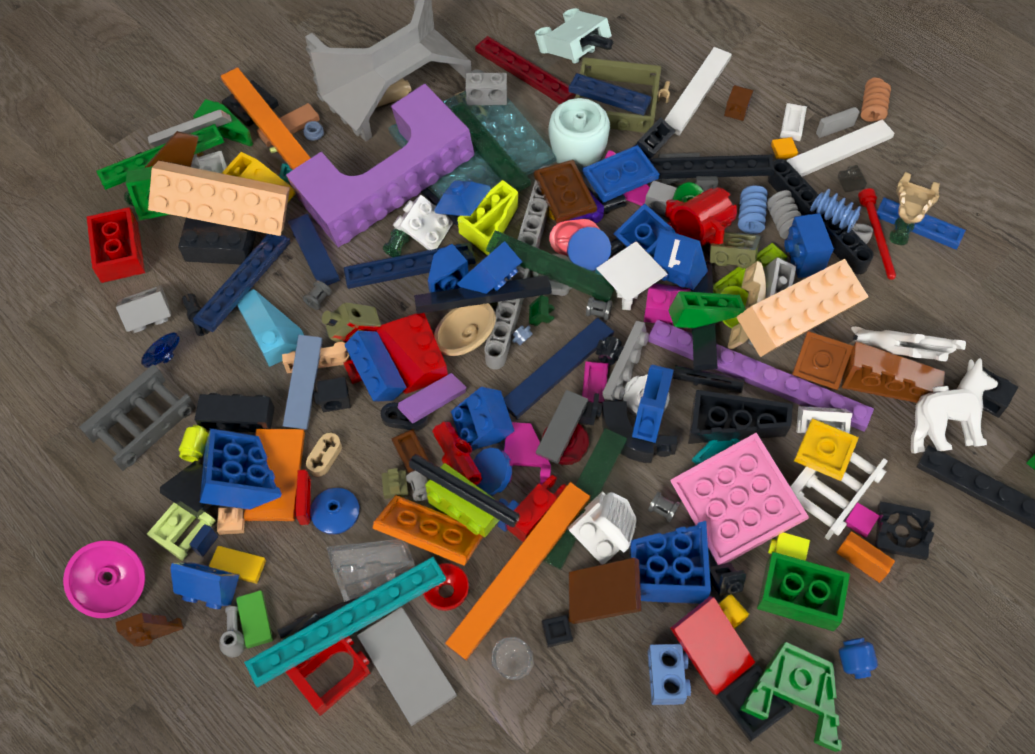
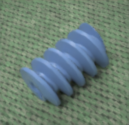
M749 186L741 192L738 227L742 232L753 235L761 233L765 229L768 191L764 187Z
M827 189L824 193L821 192L813 202L810 211L813 212L817 209V214L820 213L822 215L825 213V220L833 217L832 224L835 225L840 222L841 229L848 226L847 232L849 233L860 216L861 207L859 206L852 210L853 202L845 206L846 198H842L838 202L837 193L830 197V189Z

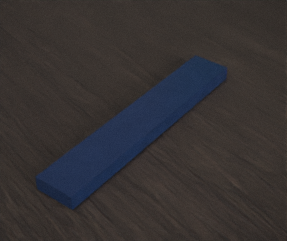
M267 234L193 318L194 323L214 332L290 244V238L282 234L281 236Z
M471 242L454 245L468 261V265L476 263ZM441 248L343 267L347 288L351 289L430 273L433 256Z
M596 318L504 397L508 412L518 419L597 350L596 347L600 339L605 341L606 337L614 335V331L599 318Z

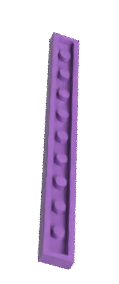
M657 320L649 334L648 342L693 360L692 334ZM716 344L718 369L715 370L735 378L745 379L744 382L801 406L847 409L852 413L850 426L863 432L866 430L874 408Z

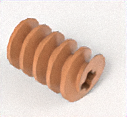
M874 77L866 82L861 109V119L864 121L884 120L888 115L891 86L884 82V80Z

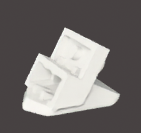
M602 491L584 508L586 511L568 527V530L603 565L619 550L624 553L629 548L637 519L627 499L613 492L606 495Z

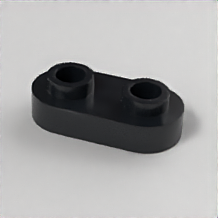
M395 402L388 403L381 409L382 422L391 428L421 430L428 423V416L412 423L398 409V403ZM392 415L397 416L395 419H390Z

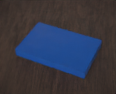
M638 145L583 168L584 176L603 203L659 179L658 171Z

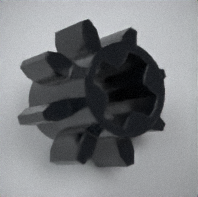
M609 336L606 337L605 341L599 340L595 354L599 355L598 359L602 363L613 365L615 361H618L624 347L621 346L622 342L618 338Z

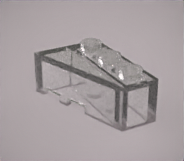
M400 539L326 547L344 602L363 596L415 567L408 543Z

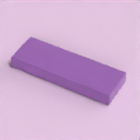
M450 373L399 402L398 409L412 423H415L464 394L467 387Z

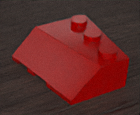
M416 313L383 324L374 331L378 332L407 387L403 391L404 394L423 389L448 375L446 363L425 313Z

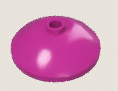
M113 540L92 542L79 549L69 560L64 572V590L70 603L85 615L95 618L118 616L130 609L141 596L145 585V569L140 557L127 545ZM110 572L112 580H106L104 573Z

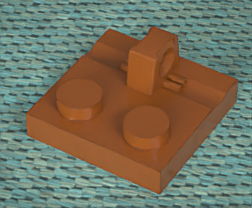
M807 331L792 375L838 390L853 346Z

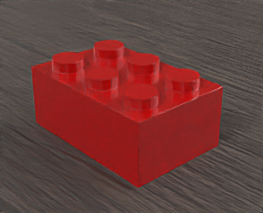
M130 207L87 216L92 269L101 283L145 273L139 226Z

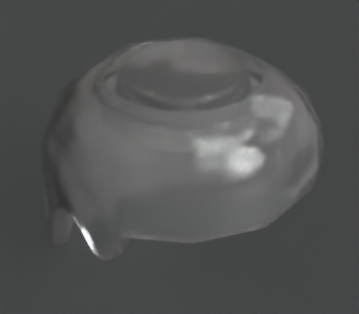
M505 637L498 641L492 650V666L508 680H521L529 674L534 665L533 651L520 638Z

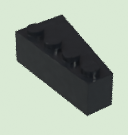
M696 390L692 406L688 444L708 443L712 440H717V442L731 441V439L744 440L757 433L759 438L786 437L791 427L793 404Z

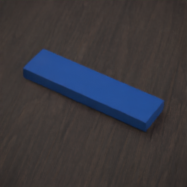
M883 198L877 210L879 219L957 250L966 230L925 214L921 222L905 223L898 214L900 204Z

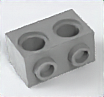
M466 73L467 105H507V73Z

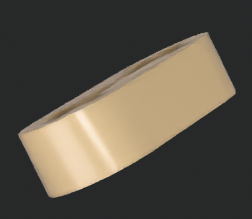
M324 434L308 456L306 466L311 475L316 477L325 475L339 455L342 444L336 434ZM334 441L335 446H330L327 449L326 443L331 444ZM321 460L322 466L314 468L313 463H319Z

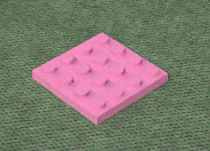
M757 433L670 480L695 525L706 521L708 548L718 565L732 561L809 519L806 511Z

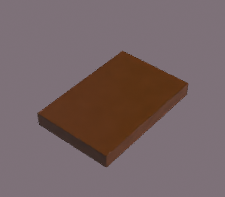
M574 160L534 171V177L556 223L597 212V206Z
M630 558L569 572V622L578 624L641 611L638 559Z

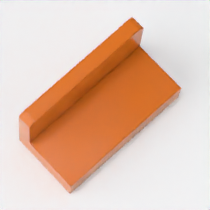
M852 531L836 552L879 583L887 576L895 560Z

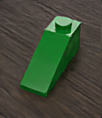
M207 99L204 100L194 114V119L217 110H222L230 115L232 122L217 127L221 136L247 146L253 145L249 130L223 104Z
M679 291L668 311L674 327L697 328L735 318L746 309L740 295Z

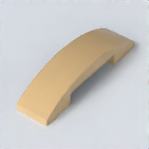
M758 261L746 268L741 288L749 291L745 306L746 310L766 299L765 274L762 263ZM741 324L734 326L731 330L728 343L729 349H733L749 339Z

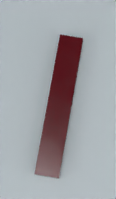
M489 36L475 46V52L559 104L576 96V94L569 92V85Z

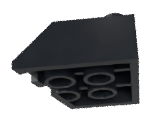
M186 217L178 248L185 262L241 265L252 252L257 231Z

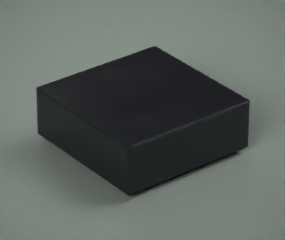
M567 614L541 621L548 648L573 642Z

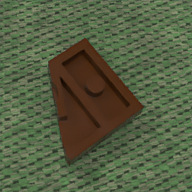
M140 613L115 622L117 632L134 647L149 645L154 639L184 629L181 618L167 622L166 616H154L148 613Z

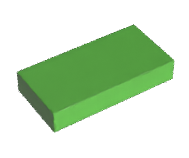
M262 590L237 597L236 600L246 647L249 649L273 641Z

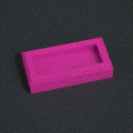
M585 361L582 396L588 398V402H593L594 394L598 393V402L603 403V391L607 384L608 363Z

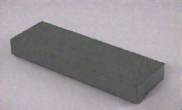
M568 390L565 391L535 452L536 455L556 464L559 463L587 406L588 398Z

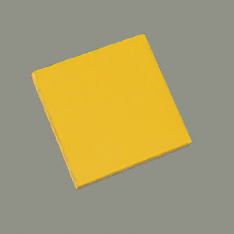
M812 418L794 461L841 481L859 437Z

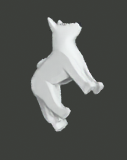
M856 326L851 327L855 334L853 335L854 341L849 344L854 346L857 341L895 355L947 361L948 354L956 349L965 350L966 342L963 340L890 330L872 331Z
M981 358L975 364L972 359L969 360L967 373L957 389L949 390L948 386L933 388V393L920 397L915 410V428L911 435V453L925 451L924 438L927 435L931 438L937 451L952 450V445L947 442L945 437L948 419L961 422L965 446L987 445V441L983 438L981 432L982 395L984 390L997 387L998 381L982 370Z

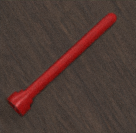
M864 189L858 194L859 202L867 209L887 278L893 280L896 278V273L875 208L877 196L874 189Z

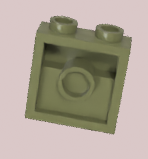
M724 232L723 243H712L710 262L718 266L730 264L737 265L740 268H748L757 260L761 235Z

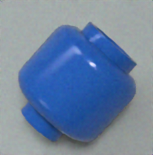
M864 638L843 641L844 646L839 648V656L844 672L854 674L855 679L870 677V671L878 667L873 644L865 641Z

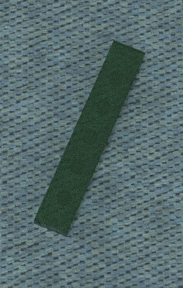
M463 102L450 108L469 129L471 141L477 149L476 151L501 181H505L518 192L531 185V180Z
M494 231L487 245V252H493L505 241L522 260V263L519 264L520 266L544 276L548 275V278L604 302L610 300L614 287L604 276L499 231Z
M606 428L575 485L590 496V500L585 507L601 493L627 442V438ZM583 508L582 511L578 514V516L575 518V520H576L577 518H579V517L586 511L584 508ZM567 529L543 562L562 570L577 538Z

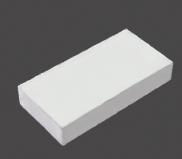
M786 104L780 138L792 137L793 140H801L806 106Z

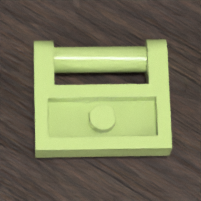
M173 503L147 535L183 561L188 555L187 551L191 548L189 543L204 524L211 527L216 521L204 512L198 517L200 519L199 523L183 542L177 546L174 543L196 517Z

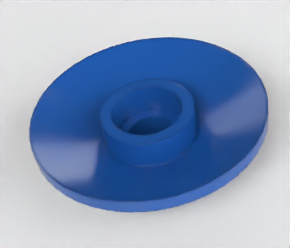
M330 488L321 492L314 499L310 509L311 519L315 527L327 534H340L349 530L356 523L360 512L357 498L353 493L343 488ZM332 505H338L335 510H330L329 508Z

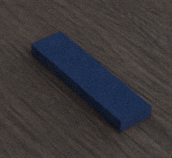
M576 73L569 85V92L643 116L652 98L651 96Z
M305 214L289 220L288 224L315 280L321 281L327 286L340 281L309 215Z

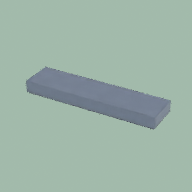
M298 335L283 427L308 430L323 341L321 337Z

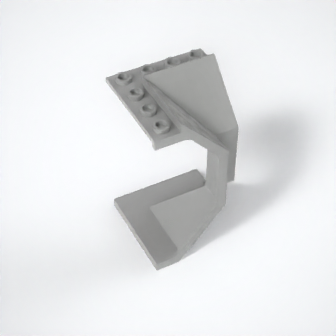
M414 0L415 11L410 24L369 48H329L313 33L305 36L306 50L311 59L309 64L314 72L313 80L318 89L316 91L317 96L322 102L325 101L333 113H337L344 124H348L352 128L356 136H361L365 141L372 138L369 123L372 113L386 90L395 82L430 61L448 63L465 79L466 73L471 72V61L434 29L432 0Z

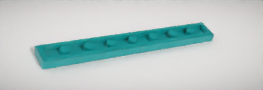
M429 558L245 661L244 663L257 688L446 581V577L435 558Z

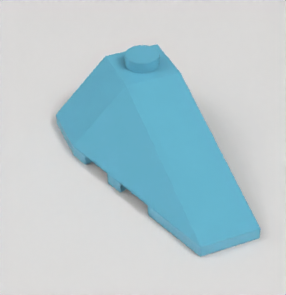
M256 290L249 291L237 306L270 367L283 361L282 354L296 351L298 335H304L300 327Z

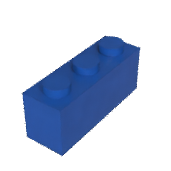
M357 331L345 343V347L373 401H393L407 388L378 332Z

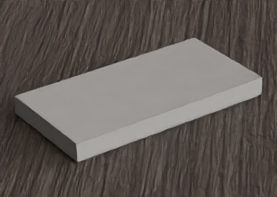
M402 607L357 635L411 726L457 697Z

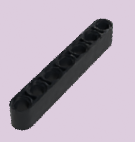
M783 159L774 160V176H768L769 184L777 192L790 191L791 197L795 201L794 204L797 205L801 216L817 214V209L813 212L810 209L819 194L789 162ZM825 213L822 214L821 217L834 248L833 253L840 260L845 259L854 274H864L873 259V251L852 229L848 233V226L841 229L840 222L834 225L832 224L833 217L825 220Z

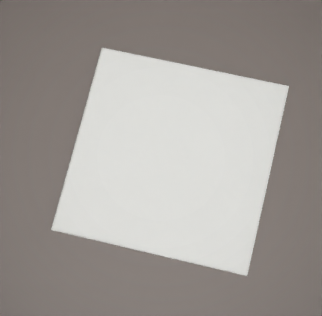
M634 242L596 268L627 302L668 275L637 242Z

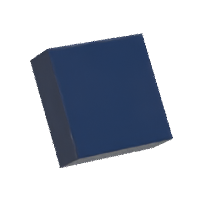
M204 524L189 545L196 554L204 557L218 536L211 527Z

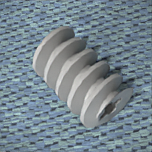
M788 190L774 194L767 201V208L770 211L774 224H776L780 237L783 239H787L789 227L792 226L794 217L801 216L797 205L794 204V198L791 197V192Z

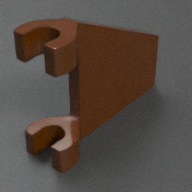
M176 131L145 168L154 166L158 161L191 167L199 137Z

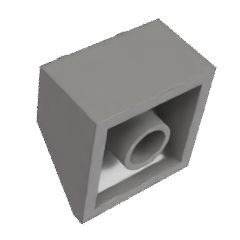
M162 285L119 299L116 305V309L127 332L131 330L134 333L140 332L147 328L146 325L155 322V325L162 324L168 321L167 317L171 316V310Z

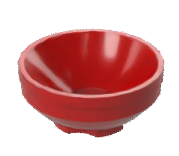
M448 563L439 564L446 577V581L423 593V595L433 608L448 611L457 608L465 601L468 595L469 583L466 574L458 566ZM444 585H450L454 589L453 595L449 598H443L439 594L440 588Z

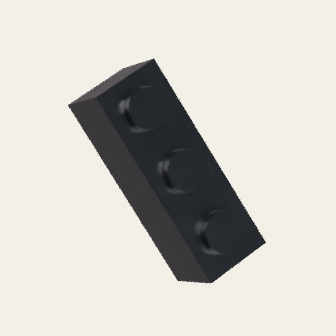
M218 393L200 394L194 420L198 426H202L206 430L256 432V429H271L275 407L271 398L264 395L243 396L241 394H232L230 396Z

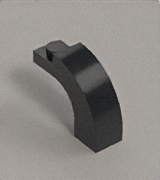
M603 401V430L610 444L619 453L629 459L642 463H651L653 455L660 457L675 455L677 436H657L656 443L632 437L634 428L630 424L627 415V401Z

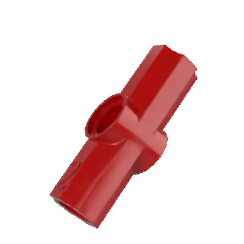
M443 421L441 424L436 425L432 432L444 452L442 456L443 464L446 463L470 482L478 485L483 478L470 457L472 448L469 443L459 438L450 422Z

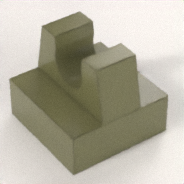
M395 468L388 469L387 473H382L384 499L394 498L395 495L400 497L409 496L406 470L398 471Z

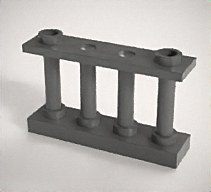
M154 364L79 426L92 443L100 438L117 454L112 459L122 471L132 466L144 452L183 418L188 417L192 410L196 408L188 394L178 399L163 385L166 380ZM153 391L159 393L172 405L163 415L158 413L144 400ZM136 406L154 421L144 431L126 416ZM117 422L135 437L125 448L107 432Z

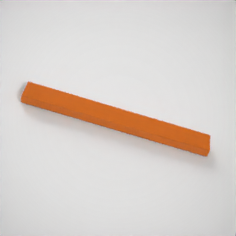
M238 67L221 75L223 83L292 170L311 159Z
M571 482L567 485L445 644L467 661L588 503L590 496Z

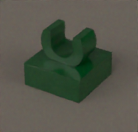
M540 295L529 305V324L538 326L542 321L550 323L554 320V316L548 314L555 309L553 305L549 304V297Z

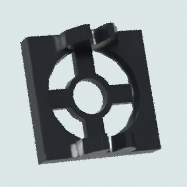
M880 501L877 512L879 518L877 519L875 547L882 552L927 560L929 557V544L934 536V532L931 531L935 524L930 521L931 511ZM898 513V522L894 525H889L887 523L889 517ZM907 515L918 522L922 531L911 528L907 523ZM896 526L907 528L909 532L908 537H899L895 532ZM886 533L893 535L897 540V545L888 538ZM910 538L921 539L916 546L906 548V541Z

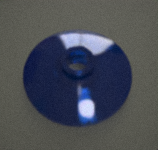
M173 332L155 341L144 353L141 364L145 368H149L153 364L156 366L162 362H169L174 357L173 352L179 343V335Z

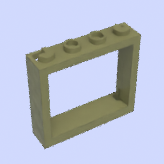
M583 57L580 70L581 75L600 80L653 85L649 116L606 111L610 121V129L646 133L654 125L661 66ZM576 94V98L583 99V96Z

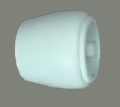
M576 98L558 105L553 111L548 131L554 158L558 164L574 160L579 172H582L584 167L601 160L608 141L610 121L606 111L599 104L589 99Z

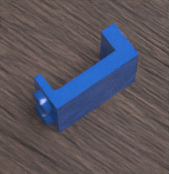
M650 365L632 437L656 443L673 369Z

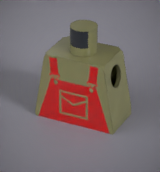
M346 302L334 312L327 310L322 315V322L326 325L329 338L335 342L346 343L357 331L374 332L381 326L376 308L373 306Z

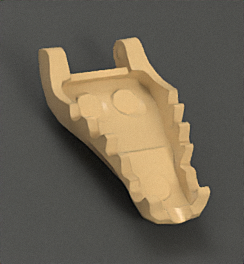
M905 172L902 179L898 182L896 189L900 202L898 214L905 223H918L923 220L925 213L938 201L940 183L933 182L930 189L910 183L911 174Z

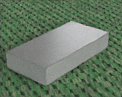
M853 107L822 118L816 134L819 138L854 126L859 110Z

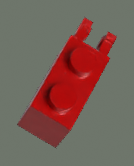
M554 475L548 477L542 485L539 483L514 510L520 514V520L515 527L507 525V530L522 542L526 540L567 487V485L563 484L552 494L549 490L556 483L557 478Z

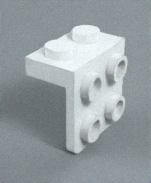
M420 195L414 201L409 200L403 208L405 213L403 216L400 215L393 223L395 228L391 235L399 239L403 234L407 233L426 249H437L453 222L446 214H436L434 211L436 206Z

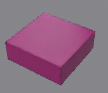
M857 502L845 523L847 527L866 538L879 515Z

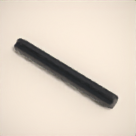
M415 454L410 459V468L510 527H515L519 522V513L423 457Z

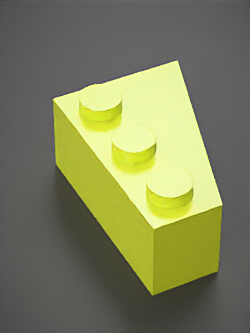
M502 180L488 192L471 216L458 217L459 234L488 256L494 251L518 208V191Z

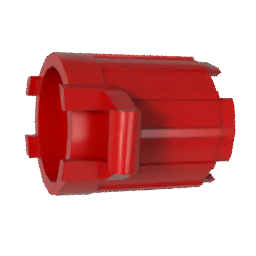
M716 187L702 192L687 202L667 200L665 216L670 220L667 224L674 229L676 234L698 240L701 246L706 243L722 244L725 228L730 226L736 218L737 206L736 204L732 205L728 197L730 193Z

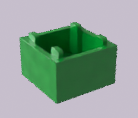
M152 167L127 171L126 186L139 221L171 215L148 210Z

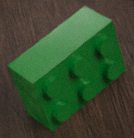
M772 552L766 563L757 609L834 632L842 623L850 573Z

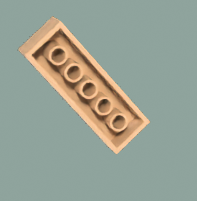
M158 161L152 167L148 210L281 236L285 224L290 187Z
M843 259L751 306L736 318L759 356L762 357L868 298V295L847 261Z

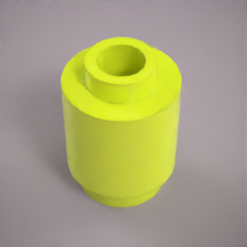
M193 425L186 428L179 447V457L188 462H198L199 458L203 457L209 435L204 427Z

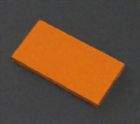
M256 429L255 436H259L267 455L268 467L273 471L275 476L274 482L276 487H279L282 495L278 499L251 510L245 509L244 519L245 521H295L297 470H301L305 437L304 429Z
M397 495L389 502L373 524V529L464 566L483 538L480 534L472 533L465 525L454 518Z

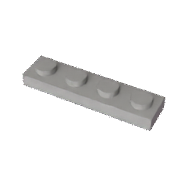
M635 322L603 391L604 401H618L623 398L625 384L631 380L632 369L635 363L639 362L641 349L647 345L649 333L646 332L644 322Z

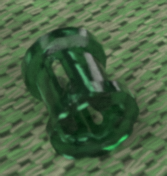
M901 217L897 218L895 229L890 233V241L897 245H906L909 241L908 235L913 231L915 223L908 224Z
M393 229L391 231V238L383 246L384 252L391 257L401 256L402 247L409 241L408 235L402 230Z

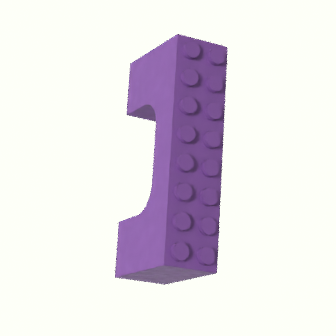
M423 84L391 105L399 133L408 143L366 173L358 176L344 175L334 167L321 151L286 174L298 200L338 248L348 243L359 233L366 231L369 226L383 219L387 214L401 207L406 201L417 196L425 188L435 184L440 178L451 173L456 167L469 161L474 156L469 129L426 84Z

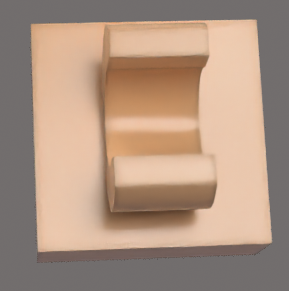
M234 507L218 508V534L244 533L245 509Z

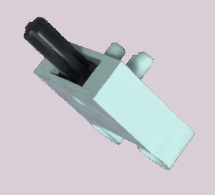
M577 8L565 11L563 13L565 23L553 31L550 27H543L535 32L541 53H550L572 60L574 64L580 61L579 58L587 52L593 53L595 51L594 47L610 50L614 44L613 40L609 39L612 35L606 17L582 12Z

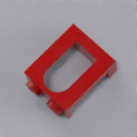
M349 636L286 671V674L319 716L324 714L370 674L367 667L370 663L361 651L356 653L352 649L351 645L354 642ZM340 652L351 655L354 663L351 672L320 698L306 681V678L333 655Z

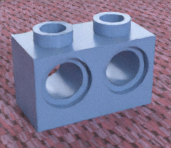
M681 644L650 645L648 649V664L652 705L684 704L687 696L691 695L690 680L685 679L684 669H688V655L683 653ZM662 657H672L675 665L666 666L662 662ZM668 682L673 683L677 687V693H668L664 688V684Z

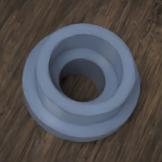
M311 121L305 125L303 133L306 139L314 141L324 135V129L318 122Z
M523 325L520 326L512 334L515 337L512 341L514 343L517 342L520 346L533 334L529 330L531 327L529 325L526 328Z

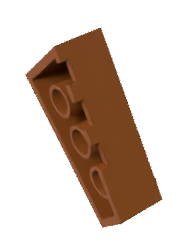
M856 341L843 374L842 388L917 403L921 396L933 393V388L944 386L945 371Z

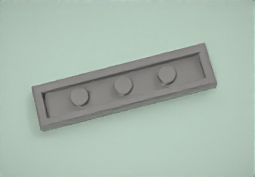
M217 110L152 134L148 137L149 144L157 147L167 143L176 131L190 134L213 124L219 127L232 122L231 117L224 111Z

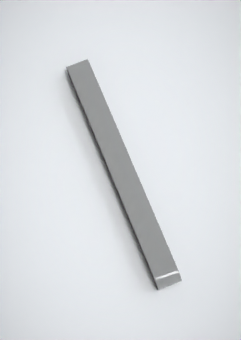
M536 180L514 249L515 254L522 260V263L516 267L518 272L509 280L506 278L505 281L530 278L549 214V206ZM524 298L498 302L495 312L496 322L492 333L486 341L484 350L485 363L491 369H500L506 362L513 338L512 334L515 331Z

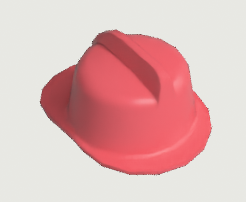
M588 219L560 222L550 232L549 241L551 247L555 252L568 256V242L575 231L583 227H595L598 229L599 227L595 222Z

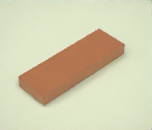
M309 103L279 118L291 134L304 129L308 122L320 120L319 115ZM260 128L257 129L259 137L263 140L266 146H271V142L263 134Z

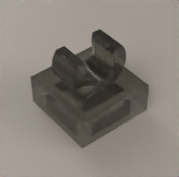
M858 165L849 166L848 170L840 171L838 174V179L845 193L865 189L867 185Z

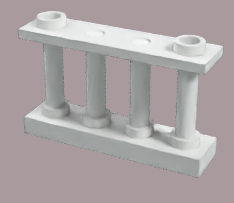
M855 452L852 453L850 461L871 476L863 485L845 472L841 481L857 492L851 502L818 480V476L815 475L817 471L809 467H805L790 486L802 507L830 527L824 538L829 540L833 534L839 536L847 525L843 522L872 482L879 483L887 472L883 469L888 462L886 459H883L876 468ZM806 486L808 488L812 487L844 509V511L836 520L804 497L805 494L802 490Z

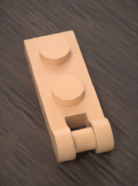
M336 342L333 347H321L318 369L344 365L343 362L350 360L345 343ZM296 351L282 354L283 364L287 373H292Z

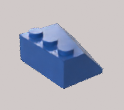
M210 429L204 450L200 503L251 510L281 497V491L274 482V473L268 467L267 455L259 436Z
M706 521L699 522L696 526L685 528V526L676 528L673 532L657 533L631 540L630 558L639 560L641 601L701 604L709 597L711 587Z

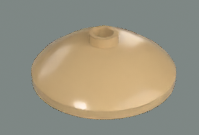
M488 303L451 310L440 321L434 334L441 353L448 356L464 355L481 346L493 331L496 322L495 311Z

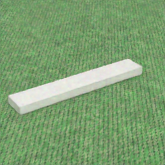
M716 47L712 49L665 118V121L676 130L674 134L680 136L730 61L731 53Z
M882 119L786 161L803 177L893 138L894 132Z

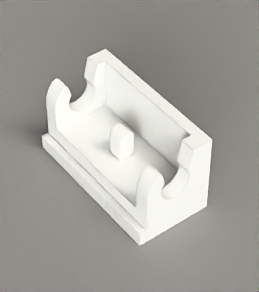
M798 406L797 433H806L812 418L832 427H839L843 431L850 433L852 413L847 409Z

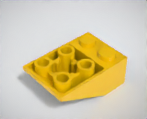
M240 152L221 173L290 187L288 202L295 195L293 188L259 160L243 152Z

